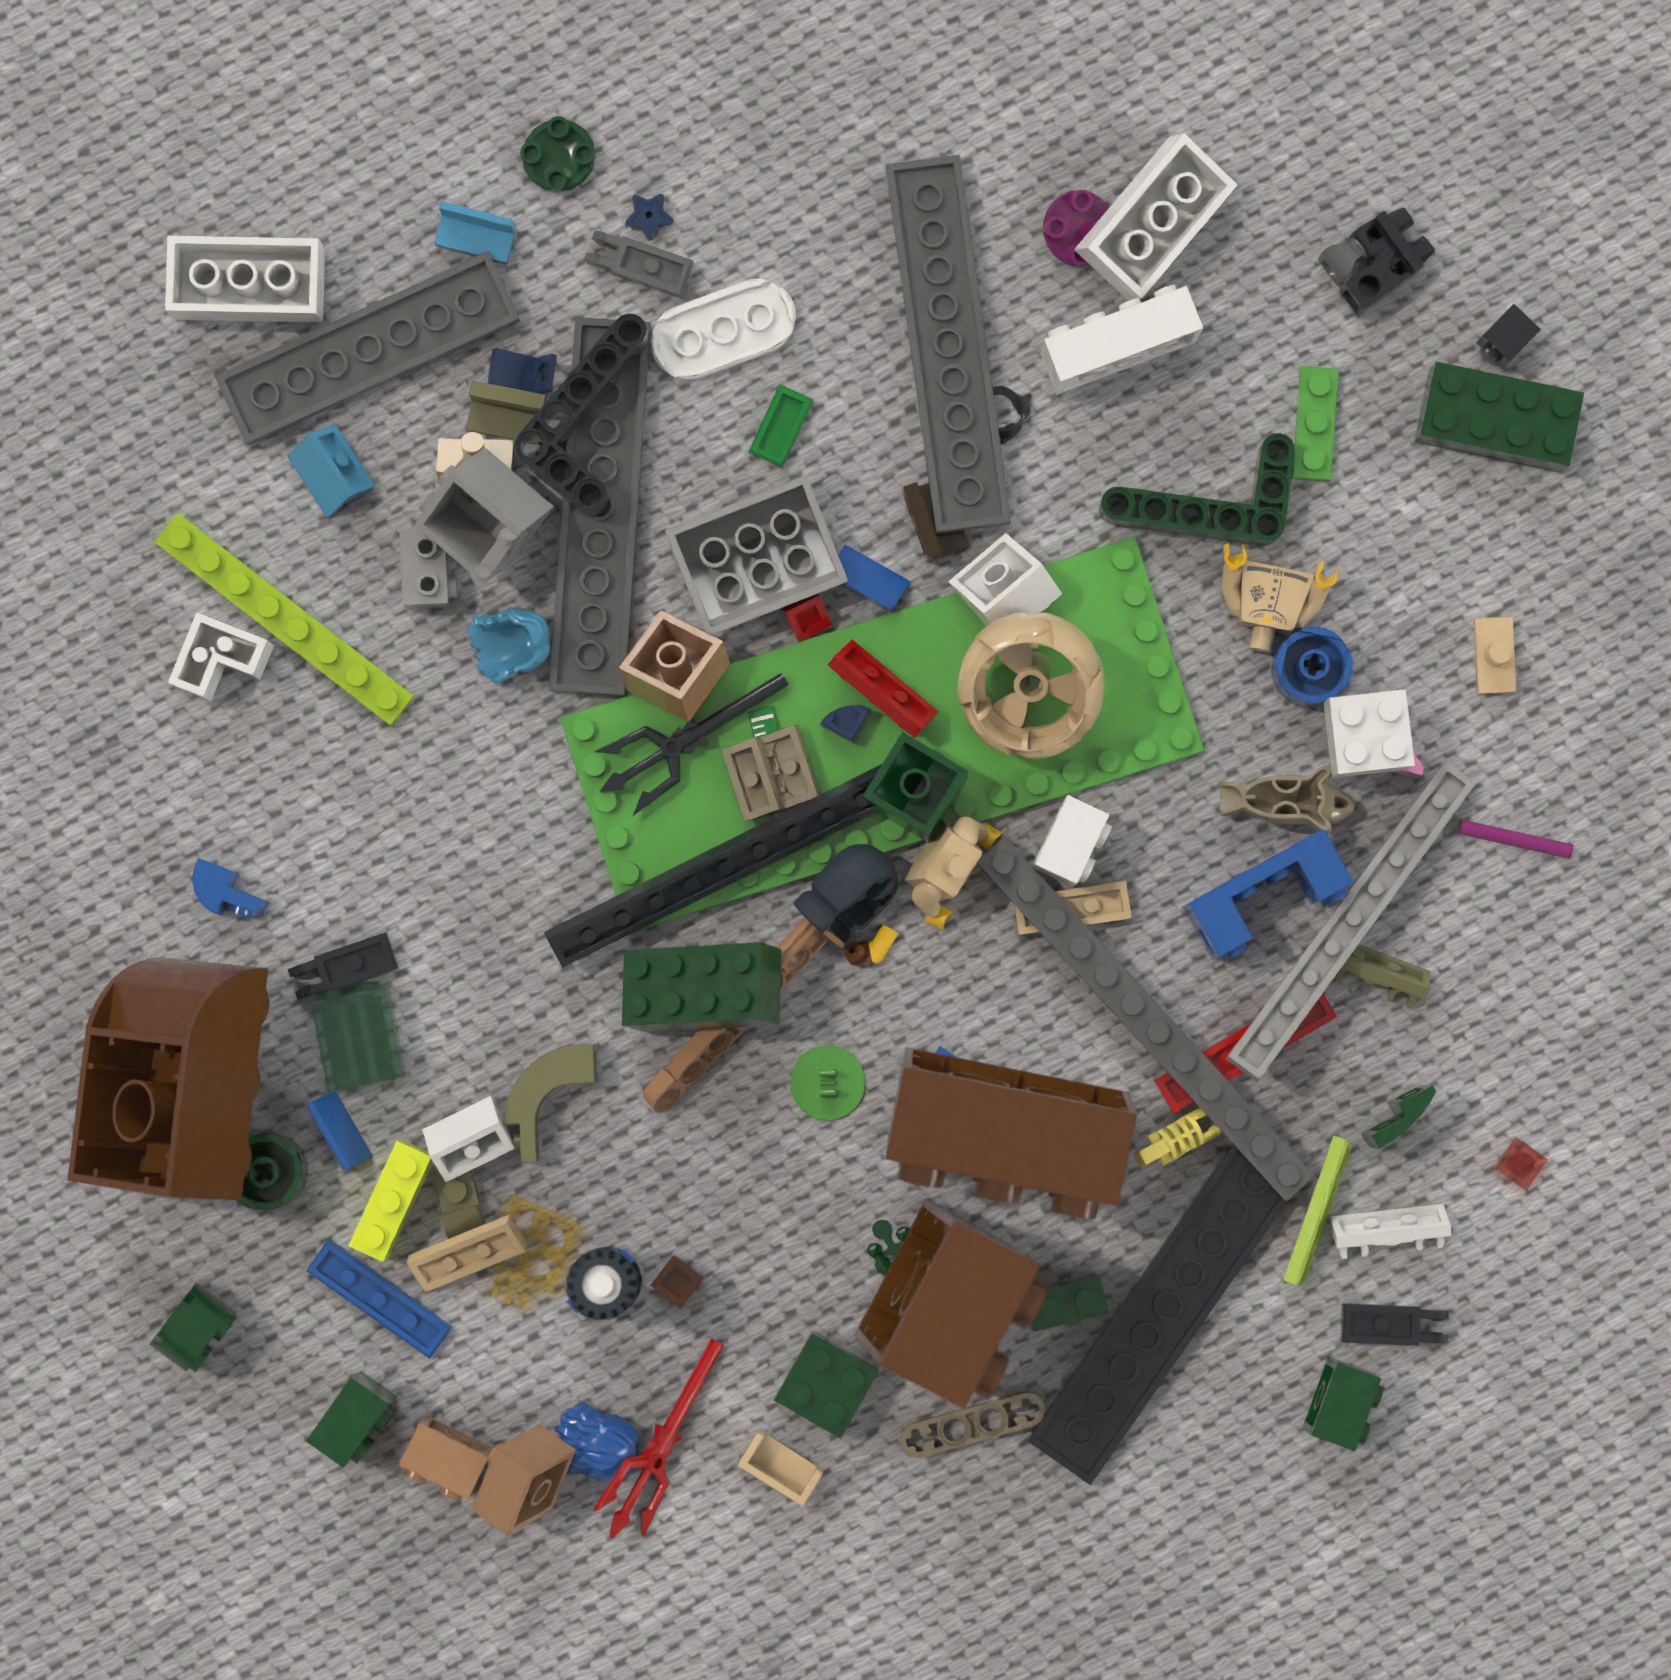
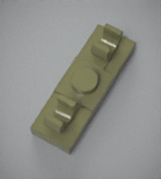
M1358 944L1335 976V981L1340 982L1344 978L1346 970L1352 972V975L1357 976L1364 983L1370 985L1379 984L1387 987V999L1391 1002L1398 992H1405L1409 995L1406 1007L1411 1009L1415 1005L1417 997L1425 999L1430 987L1431 971Z

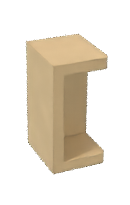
M761 1429L757 1430L737 1465L802 1507L823 1475V1468Z

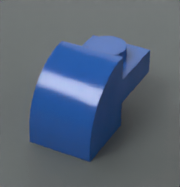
M197 859L192 877L194 892L200 903L212 913L222 916L227 903H231L229 911L251 919L253 912L263 915L269 901L234 888L239 873L206 860Z

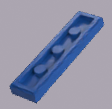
M330 1239L326 1241L306 1270L429 1359L452 1329L450 1324Z

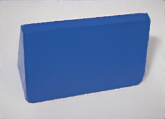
M844 545L838 556L848 582L841 584V586L883 610L893 613L910 581L853 548Z
M332 1092L307 1104V1109L343 1170H351L373 1156L337 1092Z

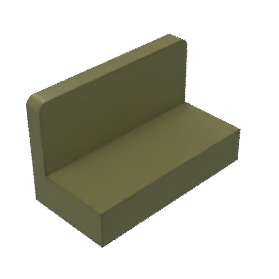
M472 380L469 390V397L472 402L466 428L471 432L516 440L518 434L548 399L543 394ZM532 440L528 443L539 444L540 441Z

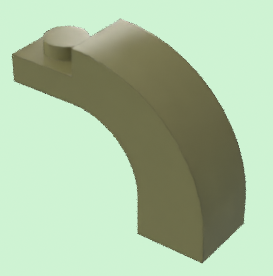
M595 1044L571 1045L547 1052L533 1061L514 1083L506 1103L504 1125L520 1124V1131L513 1133V1145L515 1148L514 1154H521V1162L539 1161L538 1115L545 1098L552 1091L566 1084L597 1082Z

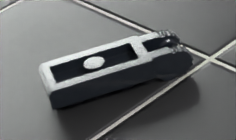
M385 932L314 956V960L287 970L290 978H297L318 969L322 982L307 985L295 991L297 1000L324 991L329 993L397 970L399 966L388 933Z
M1342 1303L1340 1341L1345 1343L1419 1346V1343L1446 1344L1448 1343V1334L1443 1332L1419 1333L1420 1319H1431L1432 1321L1449 1319V1310L1420 1309L1419 1306Z

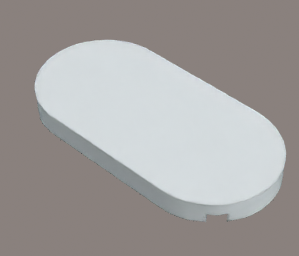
M750 279L675 306L662 314L652 331L650 345L653 357L657 365L670 376L683 380H697L769 354L781 348L793 333L796 320L794 303L787 291L779 285L777 286L763 279Z

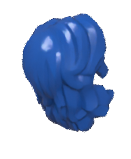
M580 1402L575 1407L568 1408L565 1411L566 1415L560 1417L561 1425L555 1427V1432L562 1435L559 1438L576 1449L566 1474H584L588 1478L596 1479V1481L613 1479L625 1458L639 1456L637 1446L639 1436L634 1426L616 1414L604 1416L599 1410L593 1409L587 1403ZM630 1468L626 1475H629L636 1468Z

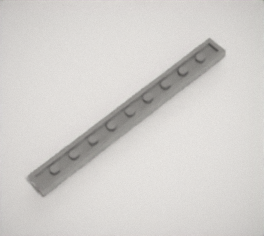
M1447 761L1442 764L1226 1057V1060L1256 1082L1262 1077L1476 784L1475 781Z

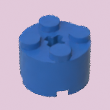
M1307 627L1290 635L1278 647L1271 665L1272 679L1276 690L1289 702L1302 707H1316L1323 705V702L1328 698L1336 697L1347 686L1352 675L1353 660L1350 651L1335 632L1322 627ZM1310 659L1315 660L1314 666L1320 668V671L1313 675H1309L1308 669L1303 667V664H1306Z

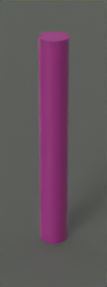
M1463 819L1461 820L1458 834L1568 859L1571 858L1573 852V844Z

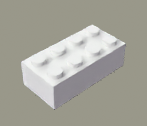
M1185 133L1170 136L1074 250L1127 300L1142 299L1236 188L1237 184Z
M167 236L165 311L173 320L323 323L325 248L318 238Z
M1170 285L1154 293L1155 298L1142 303L1140 298L1132 299L1119 306L1120 311L1106 316L1104 311L1098 312L1083 319L1084 324L1070 329L1069 325H1063L1049 331V338L1044 339L1040 354L1056 395L1196 343L1203 326L1187 286L1177 289L1175 285Z

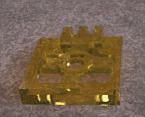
M511 1193L501 1217L506 1215L512 1217L526 1210L535 1212L530 1228L520 1231L524 1239L528 1236L536 1237L539 1246L534 1251L526 1249V1252L519 1254L513 1268L508 1267L504 1261L488 1267L498 1271L489 1296L496 1299L501 1292V1286L508 1287L503 1302L510 1305L515 1292H520L522 1296L518 1300L517 1308L524 1311L534 1287L552 1294L581 1222ZM550 1219L557 1221L563 1231L565 1242L562 1248L546 1241L544 1232ZM539 1256L556 1262L554 1268L546 1274L533 1277L527 1275L533 1259Z

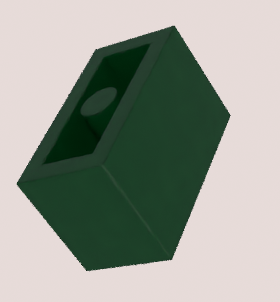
M1093 1274L1047 1285L1042 1304L1031 1321L1034 1332L1109 1314L1100 1276Z

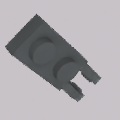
M594 231L593 241L601 246H608L618 250L614 260L597 253L587 252L584 258L587 264L610 271L612 275L682 298L694 265L693 260L625 236L619 238L605 232Z

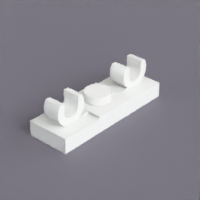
M1443 1204L1330 1216L1331 1231L1342 1259H1347V1249L1349 1247L1359 1246L1362 1257H1365L1369 1252L1368 1245L1396 1246L1400 1243L1413 1242L1414 1240L1419 1251L1423 1250L1424 1239L1435 1238L1437 1247L1443 1248L1445 1243L1444 1237L1451 1236V1223Z

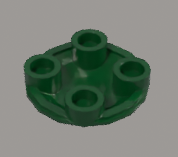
M561 116L553 117L534 128L520 150L523 167L530 180L543 190L557 193L572 190L582 184L592 172L596 158L594 142L587 131L577 123L568 121Z

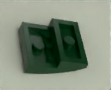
M1419 1085L1387 1102L1394 1116L1362 1133L1368 1147L1380 1149L1404 1133L1430 1104L1436 1093L1433 1085Z

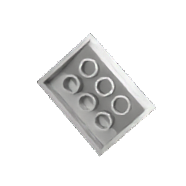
M807 475L665 530L704 631L710 635L722 632L848 582Z

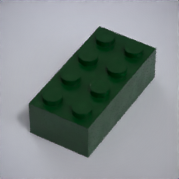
M1436 361L1428 372L1414 442L1562 473L1570 466L1584 392Z
M763 942L624 950L622 1026L642 1032L780 1025V948Z

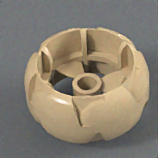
M1017 612L993 621L975 636L962 659L957 685L958 699L967 723L985 744L1005 755L1010 756L1014 753L1027 759H1041L1057 755L1073 747L1093 727L1103 703L1105 675L1101 658L1095 651L1092 641L1074 624L1050 613L1028 614L1027 612ZM1038 644L1060 652L1070 661L1072 673L1050 679L1051 663L1049 659L1040 652H1032V648L1038 649ZM998 655L999 659L1016 673L1014 681L1015 692L1000 699L992 706V698L989 692L986 691L985 679L987 670L994 664L995 657ZM1047 692L1070 704L1067 713L1053 723L1031 726V721H1025L1028 702L1041 700Z

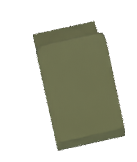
M472 1170L448 1182H445L442 1175L433 1177L442 1210L440 1219L448 1239L486 1224Z

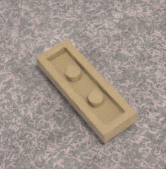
M1126 881L1055 891L1086 926L1132 919ZM1014 905L1018 935L1039 933Z
M506 1215L410 1254L407 1265L424 1291L428 1292L526 1252L527 1242L510 1215Z

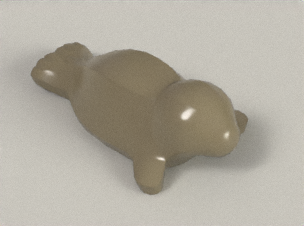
M1325 765L1308 776L1275 775L1258 779L1245 786L1231 782H1222L1220 789V815L1229 816L1246 811L1259 819L1280 825H1310L1316 831L1324 829L1326 834L1332 831L1331 825L1340 823L1352 814L1354 801L1341 790L1329 784L1332 776L1331 767Z

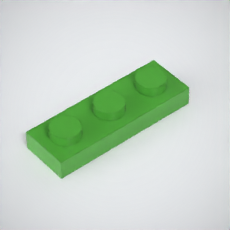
M1300 367L1292 479L1323 482L1331 480L1339 371L1337 368Z

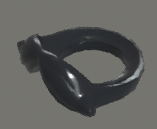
M1005 386L992 387L993 395L1006 396L1021 416L1017 423L998 425L999 437L1004 445L1020 432L1023 421L1029 416L1032 395L1027 393L1022 396Z

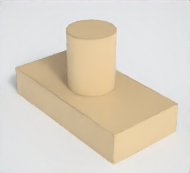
M476 432L467 433L462 439L438 438L437 479L440 478L450 465L456 467L458 462L467 453L473 456L483 448L490 451L513 471L514 441L483 439Z
M1513 617L1473 619L1477 695L1516 693Z

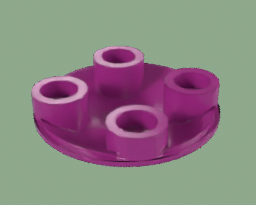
M1074 190L1060 195L1051 203L1044 217L1043 235L1047 247L1057 259L1073 266L1089 265L1074 249L1109 209L1106 202L1098 195L1087 190Z

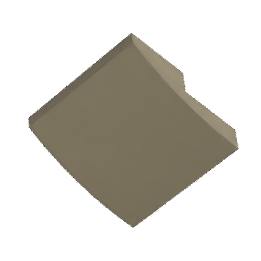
M792 725L766 736L755 737L722 749L745 822L798 806L821 794L799 725Z

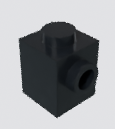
M1513 304L1482 335L1476 344L1481 348L1479 352L1487 362L1494 366L1498 364L1503 369L1541 329Z

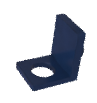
M499 348L492 349L487 383L538 394L551 392L557 355L548 354L533 357ZM546 366V376L542 383V373Z

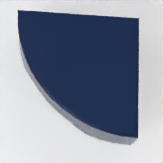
M861 705L844 706L826 715L820 726L854 743L871 713V709Z

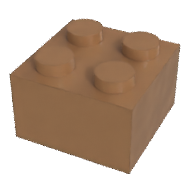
M660 610L620 665L619 671L628 692L689 722L730 666V661L722 640Z
M427 1416L418 1424L399 1466L406 1469L404 1474L419 1483L425 1484L429 1480L441 1486L439 1492L453 1500L460 1501L461 1497L468 1500L476 1491V1487L489 1465L487 1462L488 1456L494 1448Z
M542 1425L526 1433L521 1432L516 1438L505 1444H498L488 1456L487 1462L489 1466L485 1477L482 1478L476 1487L477 1497L472 1511L506 1536L547 1514L553 1509L576 1449Z

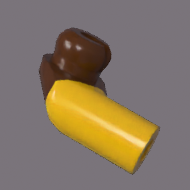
M882 924L873 941L851 942L845 948L844 955L848 962L854 966L862 967L879 964L883 961L899 933Z

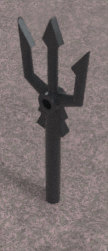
M779 673L699 723L692 717L682 730L678 727L671 737H667L648 726H644L594 751V753L621 754V748L645 736L661 748L623 773L613 772L599 793L624 789L626 781L666 757L670 778L649 793L642 791L632 815L633 817L680 782L681 754L694 752L693 747L709 745L706 738L708 734L787 687L789 684L782 673Z

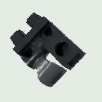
M1404 207L1389 214L1383 211L1374 219L1352 232L1349 236L1351 243L1331 245L1318 258L1337 286L1344 282L1355 263L1362 258L1367 261L1369 266L1346 281L1339 290L1358 318L1417 275L1423 268L1424 263L1435 252L1432 244L1424 236L1410 245L1403 237L1402 233L1414 225L1413 218Z

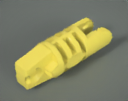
M1197 1108L1174 1123L1148 1135L1147 1139L1150 1145L1136 1152L1133 1156L1140 1168L1159 1159L1162 1166H1165L1186 1152L1198 1148L1223 1133L1215 1125L1208 1128V1131L1202 1133L1195 1120L1205 1118L1206 1115L1200 1108Z

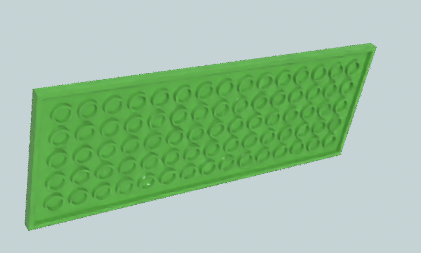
M1135 536L1043 565L1062 595L1040 613L1045 612L1062 617L1084 632L1092 641L1095 651L1101 658L1105 675L1103 703L1095 724L1083 735L1081 741L1066 751L1051 757L1027 759L1014 753L1010 756L1002 754L985 744L967 723L958 699V676L966 650L973 642L975 636L986 625L958 593L731 663L694 714L693 718L697 723L779 673L783 674L789 685L708 734L706 738L709 745L693 747L694 752L681 754L680 782L633 817L632 815L642 791L649 793L670 778L666 757L626 781L624 789L601 793L599 791L613 772L621 774L661 748L645 736L621 748V754L594 753V751L644 726H648L667 737H671L678 727L682 730L687 721L634 694L560 717L615 896L772 819L770 814L745 822L722 753V749L753 738L747 712L773 706L778 730L792 725H799L821 794L882 764L902 732L911 736L828 666L834 655L852 639L939 711L933 721L914 739L968 770L966 783L943 818L944 821L953 827L955 822L961 817H970L978 822L987 821L1204 752ZM1038 644V649L1032 648V652H1040L1049 659L1051 663L1050 679L1072 673L1070 661L1060 652ZM998 655L995 657L994 664L987 670L985 679L986 691L989 692L992 698V706L1000 699L1015 692L1014 681L1016 673L1009 669L999 659ZM1047 692L1041 700L1028 702L1025 721H1031V726L1053 723L1067 713L1070 704ZM850 705H861L871 709V713L854 743L821 727L820 723L825 716L838 708ZM877 811L642 929L819 874L833 857L850 845L867 844L885 853L923 841V839L896 824L881 811Z

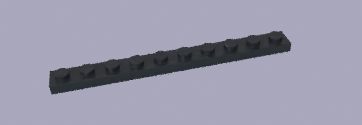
M882 764L545 931V936L561 967L564 968L879 811L862 796Z

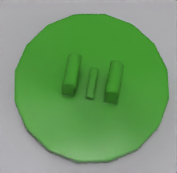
M824 1045L810 1049L798 1059L792 1069L790 1087L794 1101L803 1112L815 1119L831 1121L843 1118L856 1109L864 1095L865 1077L862 1066L853 1054L841 1047Z

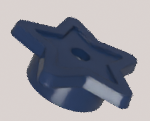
M658 194L649 200L633 195L634 212L627 218L625 225L627 227L640 228L647 240L651 241L660 227L672 225L674 220L663 210L665 199L663 194ZM647 212L653 214L651 218H646Z

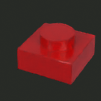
M819 594L782 607L792 633L798 642L832 626Z

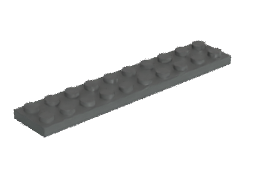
M960 155L886 164V177L936 534L1010 525L1011 517Z
M575 317L572 371L616 321L615 319ZM644 321L649 335L648 344L566 442V452L603 483L609 496V504L602 514L592 517L582 514L567 500L562 499L549 683L550 692L610 696L626 695V687L619 667L629 652L651 333L650 322ZM635 326L626 327L621 333V338L626 342L636 341L641 335V330ZM606 354L598 359L596 366L600 370L608 371L615 366L617 359L612 355ZM580 383L574 387L572 396L576 399H586L590 396L592 387L587 383ZM566 464L564 481L570 478L572 474V468ZM594 488L587 489L581 495V502L588 506L595 505L601 498V492Z

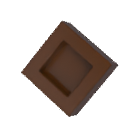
M674 1254L650 1286L681 1309L704 1277Z

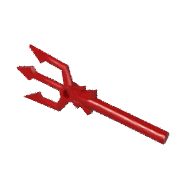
M711 1338L664 1425L655 1424L653 1440H648V1448L640 1456L625 1458L594 1507L593 1511H598L617 1498L616 1490L630 1468H643L621 1510L613 1514L609 1533L610 1538L613 1539L630 1522L629 1514L652 1473L659 1483L648 1507L641 1510V1536H645L669 1485L664 1467L666 1465V1458L673 1453L671 1448L682 1439L677 1431L724 1347L723 1344Z

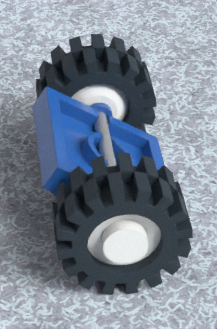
M601 1247L582 1254L571 1265L566 1277L567 1297H569L566 1303L576 1314L580 1312L581 1315L593 1320H610L621 1315L633 1305L641 1291L642 1276L640 1268L635 1262L637 1258L627 1247L623 1250L616 1247Z

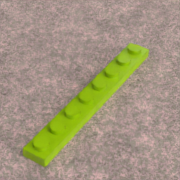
M178 512L154 541L390 726H393L415 698V696Z

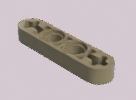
M1025 1391L969 1406L965 1410L958 1409L915 1421L906 1425L900 1435L901 1447L909 1456L919 1458L1033 1427L1043 1419L1045 1405L1036 1393ZM1029 1399L1031 1404H1038V1409L1033 1411L1034 1418L1027 1420L1024 1414L1013 1416L1016 1424L1008 1426V1415L1002 1406L1003 1404L1011 1402V1410L1021 1408V1400ZM989 1408L998 1410L1002 1416L1001 1424L994 1430L985 1429L980 1424L981 1413ZM950 1419H959L965 1425L964 1435L958 1440H950L944 1435L943 1426ZM937 1423V1434L943 1443L942 1445L934 1446V1438L925 1440L921 1450H916L914 1445H907L906 1440L911 1438L912 1430L918 1429L921 1435L932 1433L929 1424Z

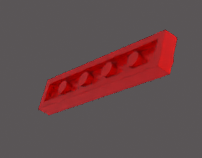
M1322 993L1282 1049L1337 1017L1324 993ZM1252 1022L1202 1051L1205 1057L1227 1081L1243 1073L1226 1060V1057ZM1167 1072L1153 1080L1172 1113L1193 1102Z

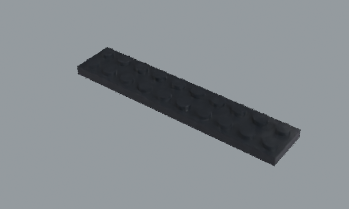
M1231 1144L1047 1409L1043 1419L1027 1438L1029 1443L1089 1485L1093 1483L1286 1204L1233 1144Z

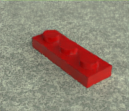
M853 639L835 654L828 664L843 680L847 681L865 696L870 703L878 707L913 738H916L939 712Z

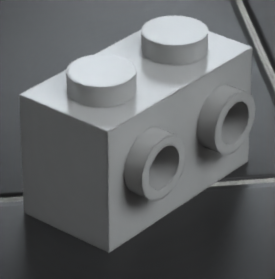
M420 529L399 530L403 606L407 610L452 607V598H458L457 575H450V560L455 559Z

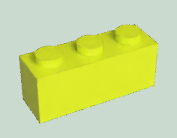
M396 1141L351 1238L349 1247L382 1262L389 1260L433 1164L429 1152L406 1141Z

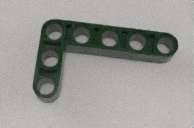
M1282 433L1269 435L1263 441L1257 453L1251 504L1120 486L1112 487L1103 494L1099 504V514L1106 523L1115 526L1269 546L1276 542L1285 528L1295 445L1291 438ZM1279 445L1285 452V459L1277 462L1271 460L1267 455V447ZM1267 481L1276 483L1280 488V497L1274 499L1266 497L1262 492V483ZM1116 497L1122 499L1126 504V512L1121 515L1112 514L1107 508L1106 502L1109 499ZM1148 503L1159 504L1164 511L1163 518L1159 520L1149 519L1144 512V506ZM1186 508L1196 509L1201 516V522L1197 525L1185 523L1182 519V511ZM1224 513L1233 514L1238 520V528L1231 531L1224 529L1219 523V516ZM1261 518L1270 519L1275 525V534L1271 536L1262 535L1257 529V520Z

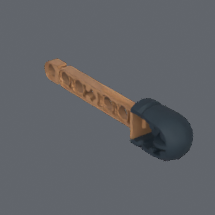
M850 845L841 850L821 870L811 883V891H804L793 902L804 918L777 946V948L781 949V991L829 939L840 948L845 949L855 939V930L864 929L887 907L898 888L897 871L888 855L871 845ZM747 1027L699 1029L671 1059L667 1068H663L647 1085L643 1092L645 1101L657 1113L666 1112L671 1109L689 1090L688 1087L700 1079Z

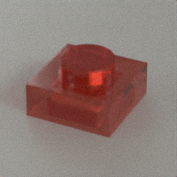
M1514 1137L1493 1169L1526 1191L1548 1159L1517 1137Z

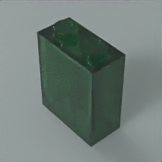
M379 982L358 985V993L343 995L342 989L319 993L320 1000L311 1002L327 1092L407 1077L391 990L387 987L380 988Z

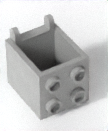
M483 448L473 456L467 453L458 462L456 467L450 465L437 481L441 487L437 493L431 492L421 503L419 510L423 513L414 525L467 569L472 580L484 584L516 559L554 506L490 451ZM463 491L468 493L474 500H471Z

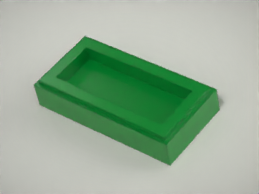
M779 384L748 453L783 468L811 408L813 399Z

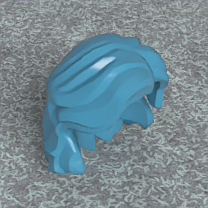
M509 607L507 610H501L495 615H476L472 619L473 625L467 629L469 640L472 641L470 643L471 648L480 649V651L474 654V657L479 660L477 669L483 671V676L489 677L491 682L495 684L501 683L504 679L513 676L519 671H532L546 660L551 650L549 644L550 630L546 620L538 613L528 609Z

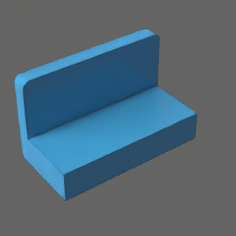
M443 201L440 202L439 210L442 216L434 242L436 247L475 257L488 251L494 262L508 265L517 231L514 220Z
M336 424L309 433L288 454V459L326 517L334 515L347 501L363 496L375 487Z

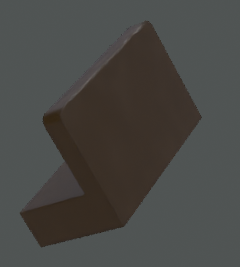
M915 482L903 487L902 493L927 563L968 548L969 544L964 531L936 534L929 483L918 486V483Z

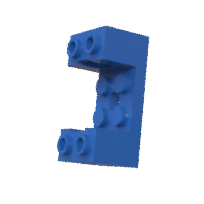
M1324 829L1308 836L1183 906L1212 959L1221 956L1223 961H1226L1248 950L1245 942L1253 939L1234 903L1259 891L1256 883L1263 879L1269 885L1293 872L1310 904L1320 901L1322 906H1326L1348 894L1345 887L1354 882Z

